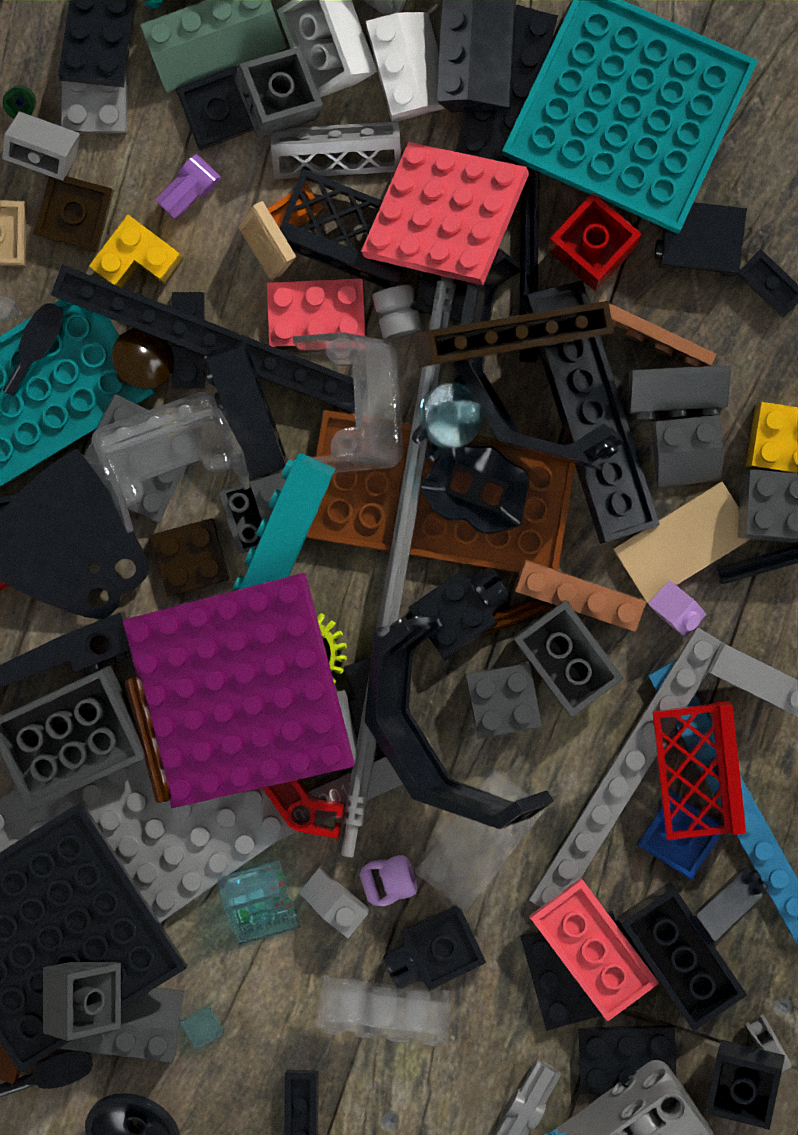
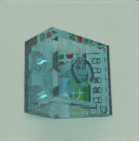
M280 860L218 878L223 909L239 945L301 927L289 883Z

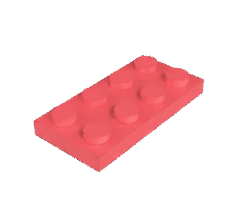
M582 878L578 879L529 916L607 1022L659 984L656 977Z

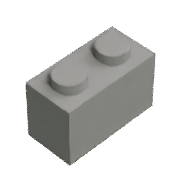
M19 111L4 135L2 159L63 181L77 158L80 133Z

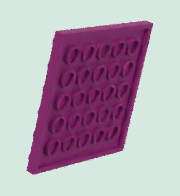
M306 573L123 620L137 677L142 679L171 795V800H169L171 808L346 769L355 765Z

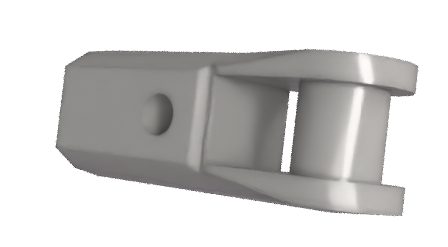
M763 1014L759 1015L760 1019L752 1024H749V1022L745 1023L757 1048L785 1055L782 1072L792 1066ZM767 1030L770 1036L759 1041L757 1035Z

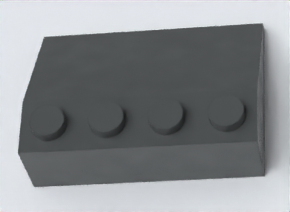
M111 665L0 716V753L28 811L145 758L125 694Z

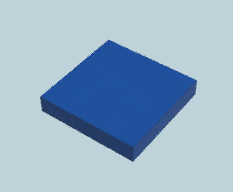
M670 791L669 795L679 802L681 797ZM669 801L671 812L676 805ZM688 801L683 805L695 816L701 811ZM661 805L637 842V846L692 880L721 834L667 840L663 806ZM680 809L671 820L672 830H686L693 819ZM705 814L701 819L709 827L723 825L708 814ZM698 823V824L694 827V829H695V828H704V827H702V826Z

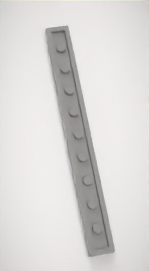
M699 627L695 628L529 897V901L542 907L582 877L657 756L652 711L687 707L706 677L707 671L721 643L724 642ZM675 717L660 718L662 732L669 736L678 719Z

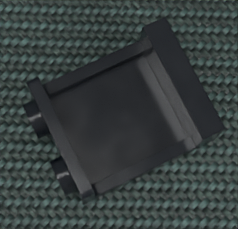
M693 202L680 233L677 234L663 228L662 240L657 239L654 259H660L659 268L670 266L721 272L723 276L735 277L740 272L747 208Z

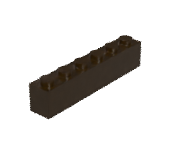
M604 301L429 330L413 335L418 366L423 368L597 338L613 334L614 330L609 302Z

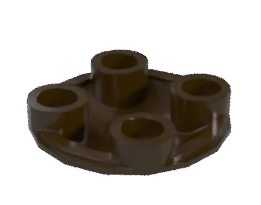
M135 328L119 335L112 348L111 359L114 370L117 372L118 381L123 385H131L140 389L157 388L167 381L173 371L174 356L168 342Z

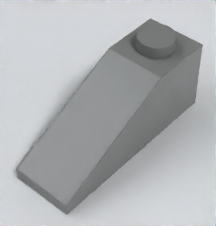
M721 643L707 672L798 717L797 679Z

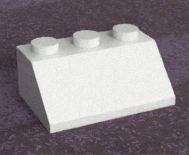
M291 0L277 10L290 48L301 47L320 97L356 85L377 72L352 0Z
M428 12L394 13L366 21V32L391 122L402 121L445 109L437 102L439 51Z

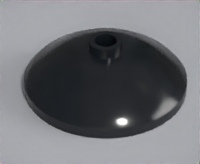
M112 1094L98 1100L90 1109L85 1121L86 1135H180L175 1120L161 1105L147 1097L136 1094Z

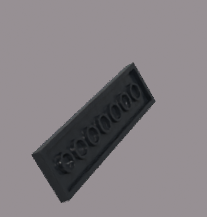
M583 280L522 297L527 314L590 304ZM601 337L539 347L538 350L568 445L603 423L607 427L613 428L615 432L617 431L624 441L622 445L618 446L619 451L606 460L601 458L597 460L603 471L575 464L599 543H606L660 525Z

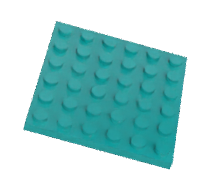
M573 0L501 155L587 194L598 196L607 203L679 234L758 60L624 0Z

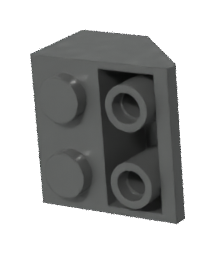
M281 472L219 492L238 554L248 552L251 547H258L261 537L256 536L263 518H270L273 508L268 507L276 488L282 490L285 483L284 478H281Z

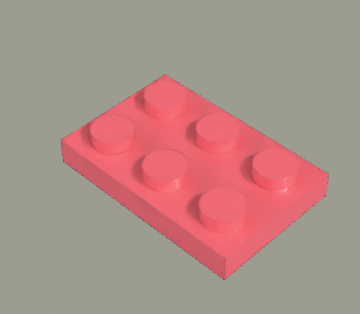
M363 279L267 283L270 346L284 348L366 344Z

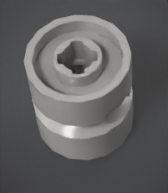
M412 285L396 286L372 294L376 312L383 315L379 320L383 339L397 338L423 330L419 311L412 309L416 304Z

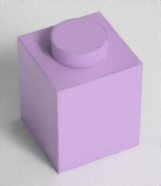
M670 580L648 603L660 618L684 638L697 628L701 620L707 615L693 598Z

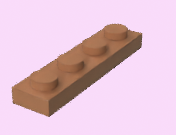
M609 303L613 329L617 326L626 330L625 336L634 341L643 343L645 339L656 344L654 349L664 355L671 357L675 353L685 358L683 363L689 367L712 365L717 355L716 353Z
M527 560L523 562L514 587L515 592L554 605H559L566 600L575 612L634 632L637 630L646 605V601Z

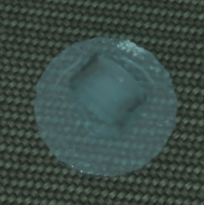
M446 382L439 384L422 398L419 408L422 429L426 428L427 433L432 437L429 438L432 443L443 448L461 447L471 442L479 432L482 422L481 404L475 401L468 387L460 383Z

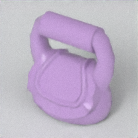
M404 855L370 861L360 871L359 875L367 900L372 905L387 906L399 899L412 897L417 892V882L412 865ZM371 869H379V876H381L385 888L384 891L387 894L382 899H380Z

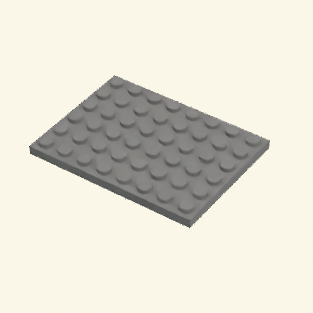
M130 708V712L134 721L132 709ZM145 759L139 760L31 811L27 810L18 788L0 799V852L82 801L160 923L293 830L286 824L262 788L176 808H171L170 801L157 803L154 798Z

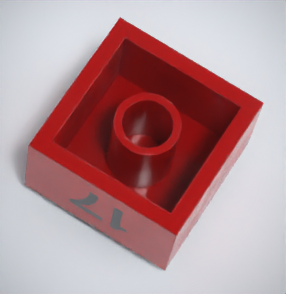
M591 194L551 236L548 251L596 292L638 247L642 234L600 197Z

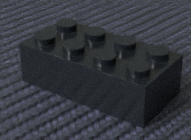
M668 882L617 918L694 1032L746 997L747 994L713 943L707 944L689 919L692 912L671 882Z

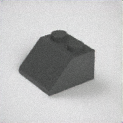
M720 415L657 421L650 424L657 488L722 481L723 442Z
M67 962L43 967L44 1034L70 1041L121 1029V963Z

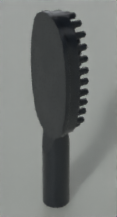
M52 303L42 305L26 325L19 345L21 358L3 389L9 395L15 396L32 363L42 359L54 344L63 322V312L57 305Z
M69 1051L48 1058L37 1065L33 1073L17 1078L13 1084L8 1082L0 1084V1097L35 1085L42 1089H53L72 1084L90 1073L93 1067L92 1057L86 1051Z

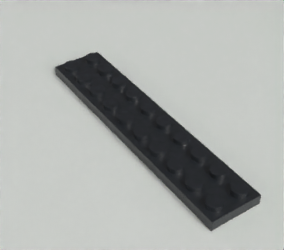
M516 4L511 109L466 112L455 152L515 165L519 164L501 155L502 150L548 55L558 15ZM423 272L414 310L432 315L437 281H441L440 275ZM454 279L453 283L456 284L450 321L461 323L468 282Z

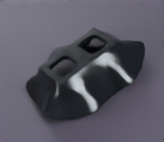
M450 442L422 480L420 489L432 509L440 517L446 520H465L480 533L495 534L515 529L522 523L526 496L529 489V474L524 468L508 460L499 450L492 446H470L458 442ZM457 470L473 476V481L466 494L454 491L450 487ZM487 482H492L503 488L499 503L495 506L485 503L480 499Z

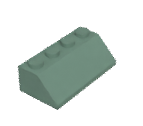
M206 0L140 24L167 94L176 91L177 88L235 66L238 68L240 63L287 50L270 0Z

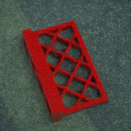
M727 700L715 702V704L652 711L666 839L674 840L732 833L733 835L746 834L733 705ZM711 712L712 725L704 735L690 725L698 714ZM683 715H690L686 721L682 717H680ZM675 717L683 725L670 738L662 732L660 718ZM687 727L701 737L690 752L676 743ZM712 733L714 735V743L708 739ZM662 737L668 741L667 745L664 748ZM705 741L715 748L716 754L708 766H705L694 757ZM673 745L686 755L676 770L665 763L664 757ZM690 760H693L704 769L694 784H691L679 774ZM716 764L718 775L712 771ZM666 769L672 773L668 780L666 775ZM708 774L719 781V789L711 799L697 788ZM676 777L690 787L679 802L668 793V787ZM694 791L708 801L697 816L683 806ZM719 797L721 800V806H719L715 802ZM669 801L676 805L671 812ZM712 805L722 812L723 825L709 827L701 820ZM681 809L693 821L686 830L673 831L671 820ZM698 823H699L702 827H704V828H695V829H694V827H695Z

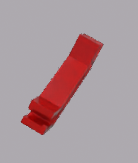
M300 779L262 788L291 829L338 839L341 823L336 822L335 827L316 823L315 818L317 810L337 812L336 818L342 819L345 803L312 797ZM303 805L307 807L310 811V818L306 821L297 820L293 814V809L296 806Z

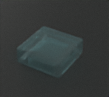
M209 1004L180 1021L196 1050L222 1036L225 1032Z

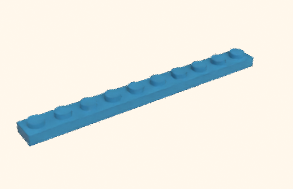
M676 660L647 675L656 692ZM695 694L687 707L701 705ZM706 713L698 714L690 723L703 735L712 725ZM683 715L681 717L686 721L690 715ZM678 720L675 725L676 729L679 730L683 723ZM688 727L681 735L689 752L701 739ZM712 733L708 739L714 743V735ZM705 741L694 757L705 766H708L716 756L715 748ZM696 764L702 774L704 769ZM716 764L712 771L718 775ZM708 774L705 781L714 795L719 789V781ZM740 776L746 834H739L736 837L752 866L761 875L760 880L765 881L768 885L766 891L798 947V879ZM719 797L716 801L719 804V806H721V800Z

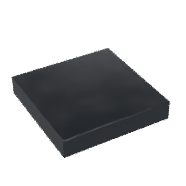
M236 66L176 89L199 151L254 131L235 81Z

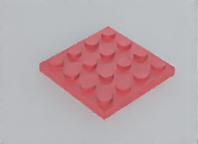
M408 142L361 250L364 258L483 286L528 178L527 167Z

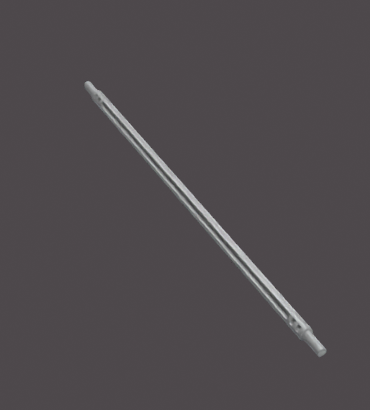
M441 276V281H437L429 330L449 327L456 289L453 278ZM442 364L423 367L421 372L377 628L390 626L398 620L421 490L420 485L426 461L425 454L429 444L426 438L421 443L415 444L411 436L436 404ZM368 683L356 746V760L352 769L343 820L346 827L341 855L345 857H354L358 828L363 824L377 743L365 723Z

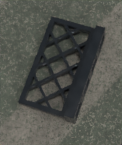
M302 169L279 228L293 252L386 289L396 287L403 269L402 266L364 258L362 252L355 250L349 240L362 233H365L366 237L368 236L373 223L367 225L360 210L372 206L379 211L383 201ZM305 180L317 184L322 196L307 201L302 191ZM339 194L345 195L349 198L352 208L337 213L330 198ZM299 197L302 204L295 206ZM325 200L332 216L317 222L310 206ZM302 209H305L311 221L310 225L303 228L289 224L291 215ZM355 212L362 228L347 234L340 218ZM335 221L341 236L333 240L324 238L319 227ZM314 229L316 234L309 231Z

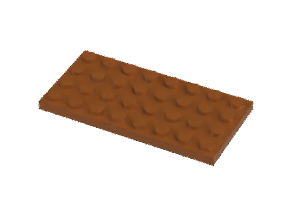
M328 410L323 411L316 460L336 470L306 538L385 551L391 550L412 424ZM457 432L450 442H458L470 446H492L499 450L508 460L528 472L529 489L526 496L522 523L512 530L495 534L480 533L465 520H446L440 517L432 509L420 490L409 555L520 573L524 560L558 571L575 464L515 449L499 441L497 438ZM426 458L422 480L430 471L435 461L430 462ZM457 470L450 484L451 489L462 494L468 493L473 476ZM487 482L480 499L485 503L495 506L499 503L503 488L500 485Z

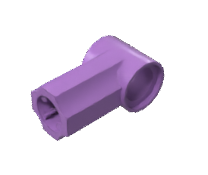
M196 154L182 166L178 172V177L155 200L172 218L177 220L199 197L202 198L217 185L221 176Z

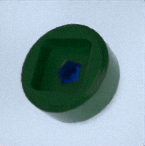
M17 85L11 87L5 93L2 103L5 112L15 119L19 111L31 115L36 108L37 101L31 89L26 86Z

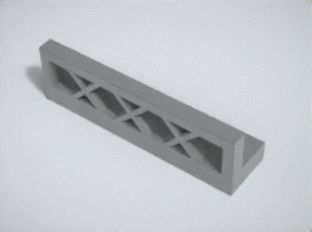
M399 121L288 128L271 133L274 179L299 178L302 169L319 176L395 172L401 160ZM394 149L395 161L381 162L374 157L380 150ZM348 152H357L363 156L357 164H349L342 159ZM316 154H325L331 159L325 166H317L310 161ZM293 156L299 162L293 168H280L279 157Z

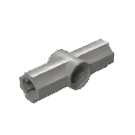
M536 1059L521 1088H517L511 1096L505 1109V1117L495 1135H528L531 1129L534 1130L543 1117L546 1109L545 1103L558 1082L561 1073L551 1065Z

